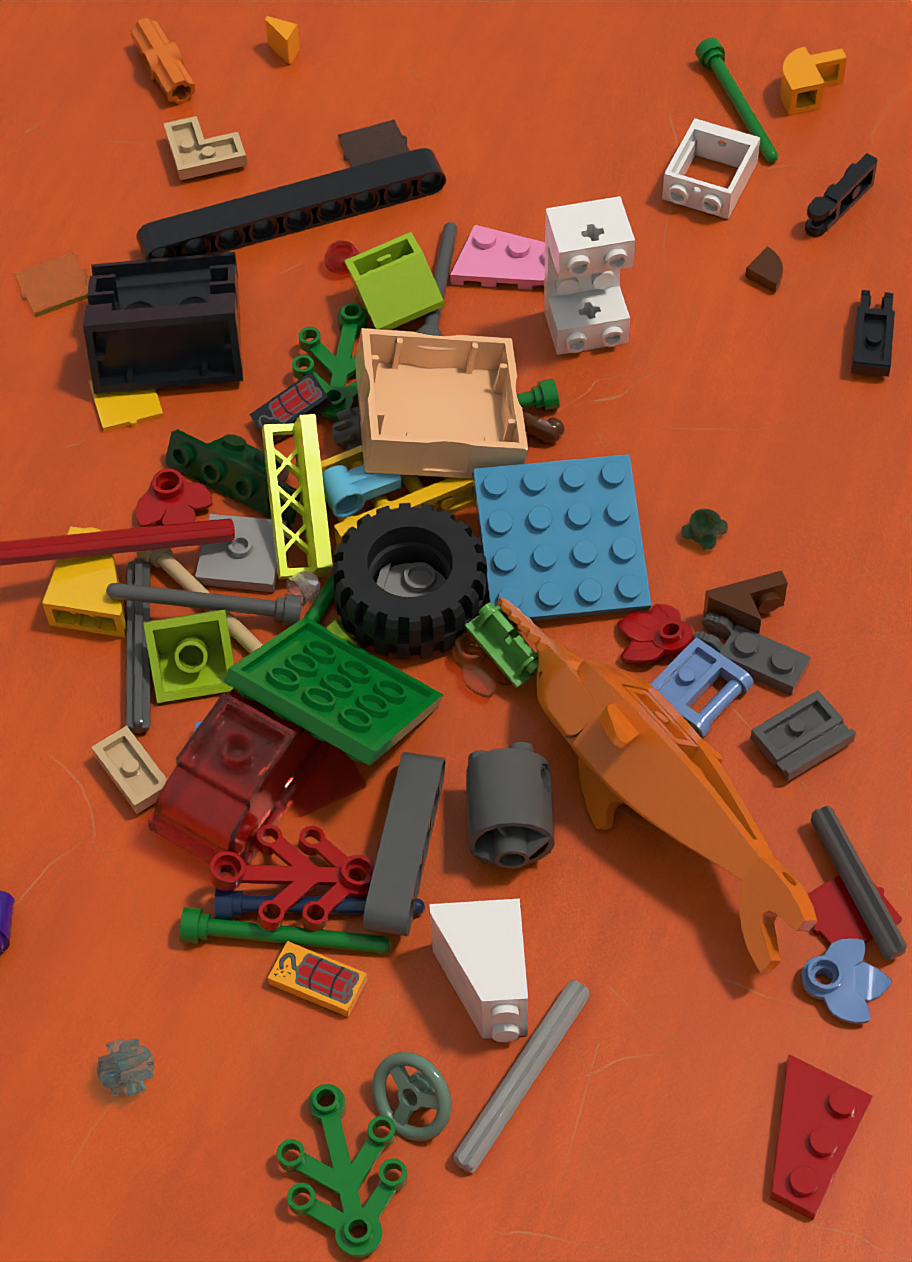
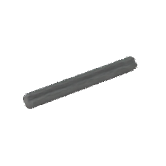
M135 558V561L128 562L126 566V584L150 587V564L144 562L142 558ZM126 600V726L134 734H141L144 731H148L151 727V665L143 624L150 621V603Z

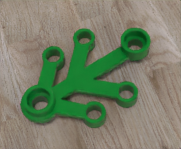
M354 302L345 304L338 312V326L341 336L336 357L321 342L320 331L317 328L306 327L298 334L300 348L305 352H309L332 375L330 386L315 372L312 357L299 355L292 361L294 377L300 380L312 372L333 403L320 412L323 418L328 421H340L336 413L350 407L352 408L353 400L358 397L357 381L346 386L347 378L356 373V356L352 357L356 336L360 335L361 328L367 329L368 323L365 309ZM308 338L314 339L312 341H306V339ZM302 366L308 367L306 369H299Z
M323 1084L311 1092L308 1106L313 1120L323 1125L333 1168L306 1154L302 1143L295 1139L285 1140L279 1145L277 1158L284 1170L289 1172L297 1171L339 1195L344 1213L316 1199L314 1189L307 1183H297L289 1189L287 1201L290 1210L299 1216L307 1215L335 1231L337 1245L343 1253L351 1257L362 1258L375 1252L381 1244L383 1231L379 1218L395 1192L401 1190L406 1185L408 1179L405 1164L398 1159L384 1161L379 1168L380 1183L362 1208L358 1190L384 1148L389 1147L395 1141V1123L391 1118L383 1115L373 1118L368 1125L369 1137L351 1164L341 1119L346 1112L344 1094L335 1085ZM326 1095L332 1096L335 1099L332 1105L324 1107L318 1103L321 1097ZM386 1126L390 1129V1133L386 1137L380 1138L374 1135V1130L377 1127ZM294 1149L300 1153L299 1157L294 1161H286L283 1158L288 1150ZM391 1169H397L402 1173L401 1177L396 1181H389L384 1176ZM306 1193L310 1196V1200L307 1204L300 1206L293 1202L294 1197L297 1194ZM356 1225H362L367 1228V1233L361 1238H354L350 1235L351 1229Z

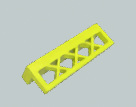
M315 414L299 415L296 422L290 424H264L262 426V437L278 579L325 577L332 569L333 563ZM293 434L295 450L288 458L274 448L273 435ZM294 457H296V466L290 462ZM275 459L281 464L277 470ZM284 468L298 478L299 488L292 496L278 486L277 476ZM299 493L301 504L295 500ZM280 498L286 502L282 507L280 506ZM289 505L302 515L303 526L296 534L282 523L281 514ZM303 531H304L305 542H304L302 539L299 538V536L303 533ZM284 535L290 540L286 544V546L284 542ZM293 543L306 553L308 567L287 568L286 551Z

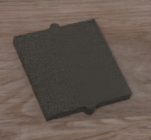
M395 119L338 135V140L344 151V160L348 161L351 167L410 151L407 146V137L402 136Z

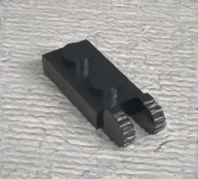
M866 153L856 164L852 163L847 168L844 176L837 184L833 183L827 188L823 197H815L811 204L809 203L807 207L809 219L805 223V231L809 236H822L874 185L877 158Z
M862 290L856 314L851 373L889 377L895 311L892 310L893 293L885 292L881 301V309L870 308V291Z

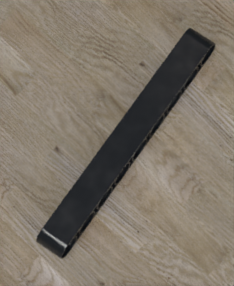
M420 148L153 221L143 225L138 230L136 239L144 260L225 253L433 195L445 186L446 176L434 152L428 148Z

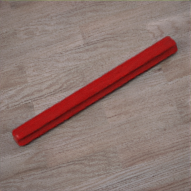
M228 518L1 541L0 565L232 542L235 538V527L232 519Z

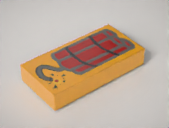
M289 941L286 942L267 978L271 986L346 1017H349L368 980L367 973Z

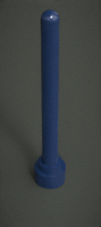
M216 888L214 902L215 919L234 920V917H242L243 913H258L259 906L264 901L273 900L276 896L243 895V891L235 889L222 891ZM304 896L286 913L302 914L303 907L308 902L318 901L322 896ZM347 897L330 914L364 915L367 897ZM417 898L413 916L421 915L425 910V904L419 898Z

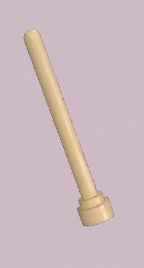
M171 548L136 552L150 566L161 567L185 591L210 593L172 556L173 551ZM204 609L206 612L218 611V610ZM226 611L230 635L249 654L263 645L233 614Z

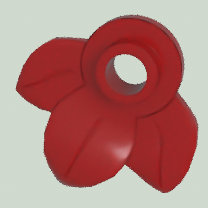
M163 469L154 475L149 487L150 492L139 499L136 506V517L140 527H149L159 522L162 525L195 522V510L211 507L213 505L212 497L209 490L201 483L187 482L186 478L175 469Z
M655 604L649 614L643 612L631 613L617 623L619 630L631 640L621 654V660L629 663H652L663 655L669 658H676L693 641V631L690 625L681 621L680 612L677 609L666 604Z

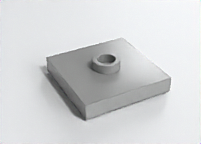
M210 514L209 520L232 519L235 527V538L232 542L202 545L195 579L203 586L274 592L278 573L272 519ZM282 520V523L287 527V521Z

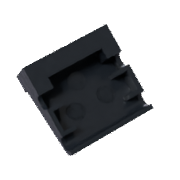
M235 252L91 264L92 276L89 279L87 293L89 305H86L83 329L94 394L243 381L239 286Z

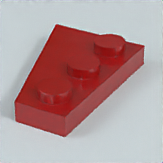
M790 1054L786 1064L770 1198L814 1220L873 1096Z

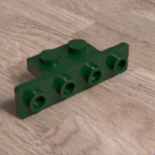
M179 429L171 432L165 458L166 465L271 518L264 450H259L247 444L244 438L232 434H227L207 444ZM275 459L277 470L281 464ZM284 468L277 476L278 486L292 496L297 489L282 482L288 478L289 470ZM300 493L295 498L297 502H300ZM280 498V506L282 507L286 502ZM290 505L281 514L282 520L287 521V526L294 523L297 513Z

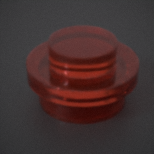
M336 241L328 247L325 253V266L333 273L348 274L349 272L344 260L358 255L359 251L351 242Z

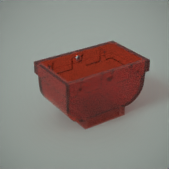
M235 688L229 694L223 692L176 757V767L162 788L156 801L154 812L148 819L149 830L208 864L211 863L212 858L216 854L223 851H231L240 855L245 865H250L259 852L255 846L258 829L267 824L277 826L329 750V743L314 738L308 730L294 722L277 717L273 710L261 703L244 698ZM269 836L262 837L265 842L269 838ZM223 872V873L229 875L230 877H233L230 873H228V872Z

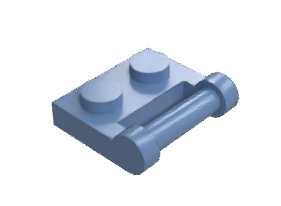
M696 637L651 685L673 705L703 739L710 732L712 722L739 694H746L754 685V681L748 672ZM719 676L727 680L728 683L699 713L690 708Z

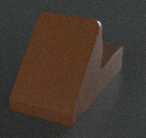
M781 570L707 590L703 615L705 617L707 613L714 612L719 616L729 618L735 626L738 624L759 634L761 626L759 612L770 613L778 607L784 606L788 582Z

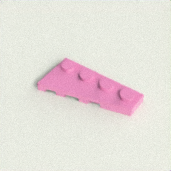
M474 225L450 274L451 285H464V281L481 282V287L496 288L497 283L518 284V289L532 290L533 287L544 286L545 242Z

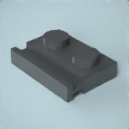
M817 690L753 728L750 739L775 768L778 767L783 772L784 779L788 782L854 742L856 732L853 729L849 730L843 723L844 719Z

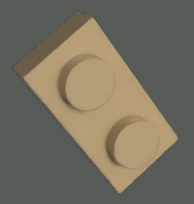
M128 726L91 747L94 757L137 814L173 792L171 783Z

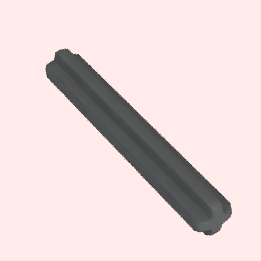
M824 806L812 812L811 823L879 950L887 960L900 957L905 953L907 944L833 808Z

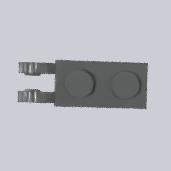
M714 612L706 614L702 621L703 626L716 636L698 631L693 635V640L696 637L748 672L753 679L788 695L793 694L809 666L810 656L738 624L735 626L729 618L719 616ZM718 637L727 640L726 643L723 644Z

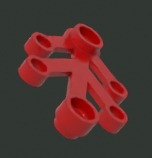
M270 824L263 825L258 829L255 846L263 854H275L288 866L245 865L241 856L231 851H223L216 854L210 863V882L222 891L236 889L241 883L290 884L273 900L264 901L259 906L257 922L261 928L268 931L280 928L285 913L315 886L334 885L318 901H310L303 907L301 923L305 929L313 932L320 931L326 926L329 914L347 897H364L368 895L375 866L371 859L363 855L347 857L325 838L323 830L317 826H307L301 830L298 840L299 851L282 837V832L278 827ZM271 836L276 841L268 843L263 841L262 837ZM313 837L318 843L310 844L306 842L305 838ZM302 853L310 856L318 854L331 867H317ZM222 872H228L233 877L225 878L220 876L219 874ZM350 876H359L363 881L353 880ZM271 911L276 913L278 917L276 919H268L264 913ZM315 912L321 915L322 918L320 920H313L307 914Z

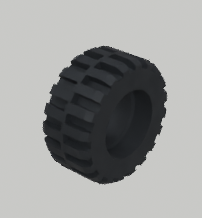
M399 503V508L390 509L389 506L376 510V515L371 517L367 514L357 521V529L353 526L350 527L342 536V543L336 548L333 580L337 614L341 616L342 625L350 634L355 633V640L364 647L368 648L370 644L373 645L375 653L388 656V653L397 654V659H409V655H420L421 659L433 657V651L439 649L442 653H445L455 648L456 639L462 642L470 635L464 626L479 616L478 611L485 605L487 560L483 554V546L478 537L472 536V529L462 520L458 523L455 522V515L445 510L439 513L434 511V506L422 504L421 508L411 507V503ZM424 562L432 566L433 569L446 579L444 584L435 591L417 597L394 595L375 583L381 568L389 563L393 567L405 563Z

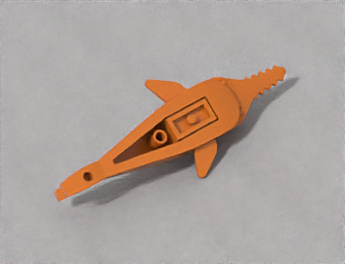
M500 598L497 604L501 607V611L508 614V618L518 625L517 628L526 634V638L536 645L539 658L537 698L547 717L578 755L580 784L594 827L599 830H609L613 826L614 812L617 807L627 804L643 818L681 844L741 879L739 909L741 929L745 943L760 974H770L781 962L774 926L777 916L781 917L794 930L808 932L817 923V918L805 888L792 872L774 857L738 790L721 765L723 757L698 735L673 705L651 684L626 670L578 656L544 633L529 617L522 613L521 609L507 599Z

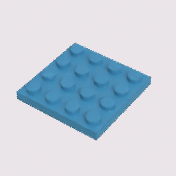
M630 454L473 469L472 476L480 539L483 546V554L487 560L486 587L488 603L491 602L493 605L498 606L497 601L503 597L521 609L522 613L532 621L650 610L652 604ZM501 611L510 623H514L508 618V614Z

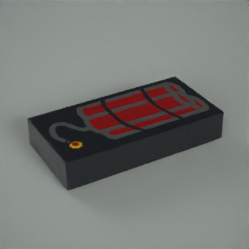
M310 372L249 415L262 434V426L264 424L295 423L299 415H317L333 403L317 378ZM273 435V443L275 444L286 435Z

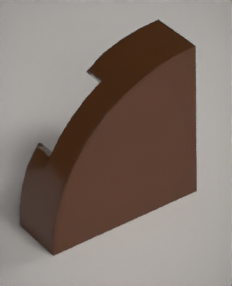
M767 246L746 267L745 276L776 292L780 287L783 273L781 259Z

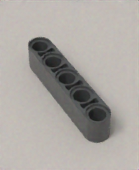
M409 752L402 753L366 899L363 918L364 930L402 936L409 935L444 781L446 760L443 757Z

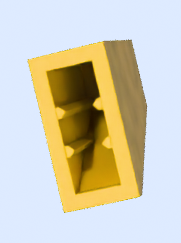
M70 526L67 535L99 532L101 530L93 527L79 528ZM114 554L60 559L57 561L42 602L49 626L126 638V618L123 601L112 599L106 593L109 584L119 583Z

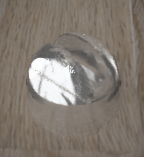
M301 571L287 578L286 586L289 594L302 596L301 606H305L318 596L320 581L314 573Z

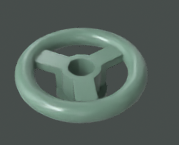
M411 1052L393 1053L381 1061L375 1070L372 1080V1095L379 1115L391 1118L395 1123L396 1134L406 1139L426 1141L439 1135L448 1124L451 1115L450 1091L440 1071L426 1058ZM404 1066L413 1067L418 1071L409 1076ZM389 1073H391L399 1088L398 1099L400 1103L395 1113L386 1095V1080ZM419 1108L437 1110L434 1120L427 1126L415 1127L407 1124L412 1112Z

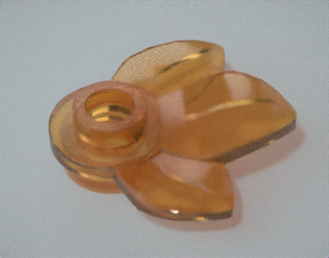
M469 632L459 636L452 647V657L454 662L463 669V681L471 691L482 697L490 698L495 693L497 683L500 685H513ZM470 651H475V652H477V653H479V654H476V655H468V654H466V653H468V652H470Z

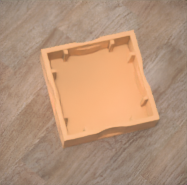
M361 328L355 367L365 473L473 479L472 473L475 468L524 464L528 445L523 411L516 395L517 371L512 338L469 335L433 336L410 331Z

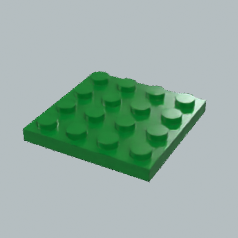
M307 617L302 618L231 666L224 680V683L235 688L244 698L261 703L273 710L277 717L294 722L308 730L314 738L334 745L344 751L350 759L369 766L437 709L443 696L437 690L350 641L336 636L330 630Z

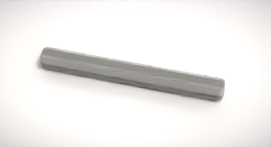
M571 980L567 983L454 1153V1163L459 1168L468 1173H473L477 1170L589 999V989L576 980Z

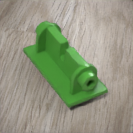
M489 602L478 611L480 615L468 622L464 627L515 688H518L537 674L538 652L535 653L501 613V607Z

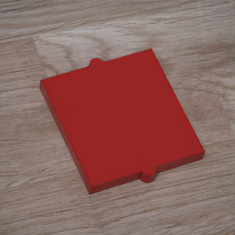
M840 875L807 893L817 918L813 933L821 935L829 947L833 942L840 939L864 940L865 944L874 939ZM875 885L895 924L901 923L902 918L885 898L884 889L882 887L877 888Z

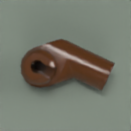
M523 411L527 434L546 444L557 442L559 436L564 433V425L559 419L552 417L546 421Z

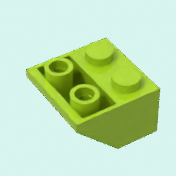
M412 232L344 260L355 291L375 329L392 330L445 306L426 258Z

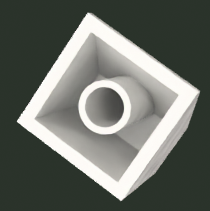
M520 898L429 904L433 953L482 1038H492L497 1042H511L518 1039L519 1036H528V992Z

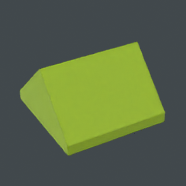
M225 609L143 623L157 703L236 691L235 688L224 683L228 669L235 664Z

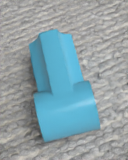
M364 464L350 470L343 465H337L326 469L322 473L325 500L334 516L338 518L349 517L357 513L363 507L365 501L401 488V477L399 474L365 473Z

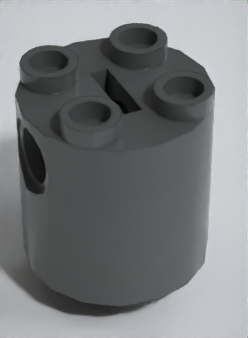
M515 742L509 745L508 748L472 752L468 756V767L466 769L467 834L470 853L480 861L509 869L525 866L526 864L541 860L550 854L555 845L549 762L540 754L535 753L533 745L527 742Z

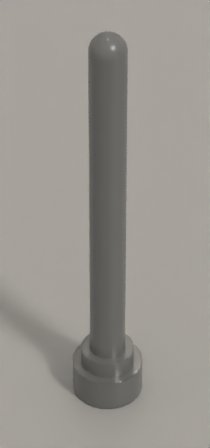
M448 222L443 227L434 272V279L443 300L457 234V226L453 222ZM442 308L426 314L424 325L416 332L426 335L443 336L439 329Z
M111 583L106 589L108 597L112 599L209 610L225 609L227 612L273 616L274 621H282V626H292L300 620L301 595L285 594V598L277 597L276 601L121 583Z

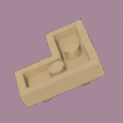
M197 116L163 123L165 135L180 180L247 165L246 154L238 132L204 139Z

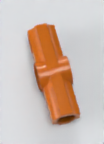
M148 17L138 20L130 31L132 40L141 53L149 78L152 81L157 80L168 101L176 102L177 105L188 102L192 94L195 93V85L184 67L175 41H168L157 21H151Z

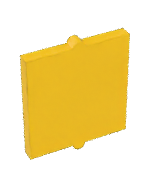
M89 380L103 432L126 426L136 427L138 423L164 417L156 389L94 394L92 380Z

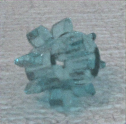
M123 1038L107 1043L106 1047L109 1054L99 1057L97 1074L102 1085L112 1090L113 1096L123 1093L131 1096L144 1092L145 1085L143 1081L153 1078L154 1059L151 1052L145 1046L139 1045V1039L137 1038L125 1041Z

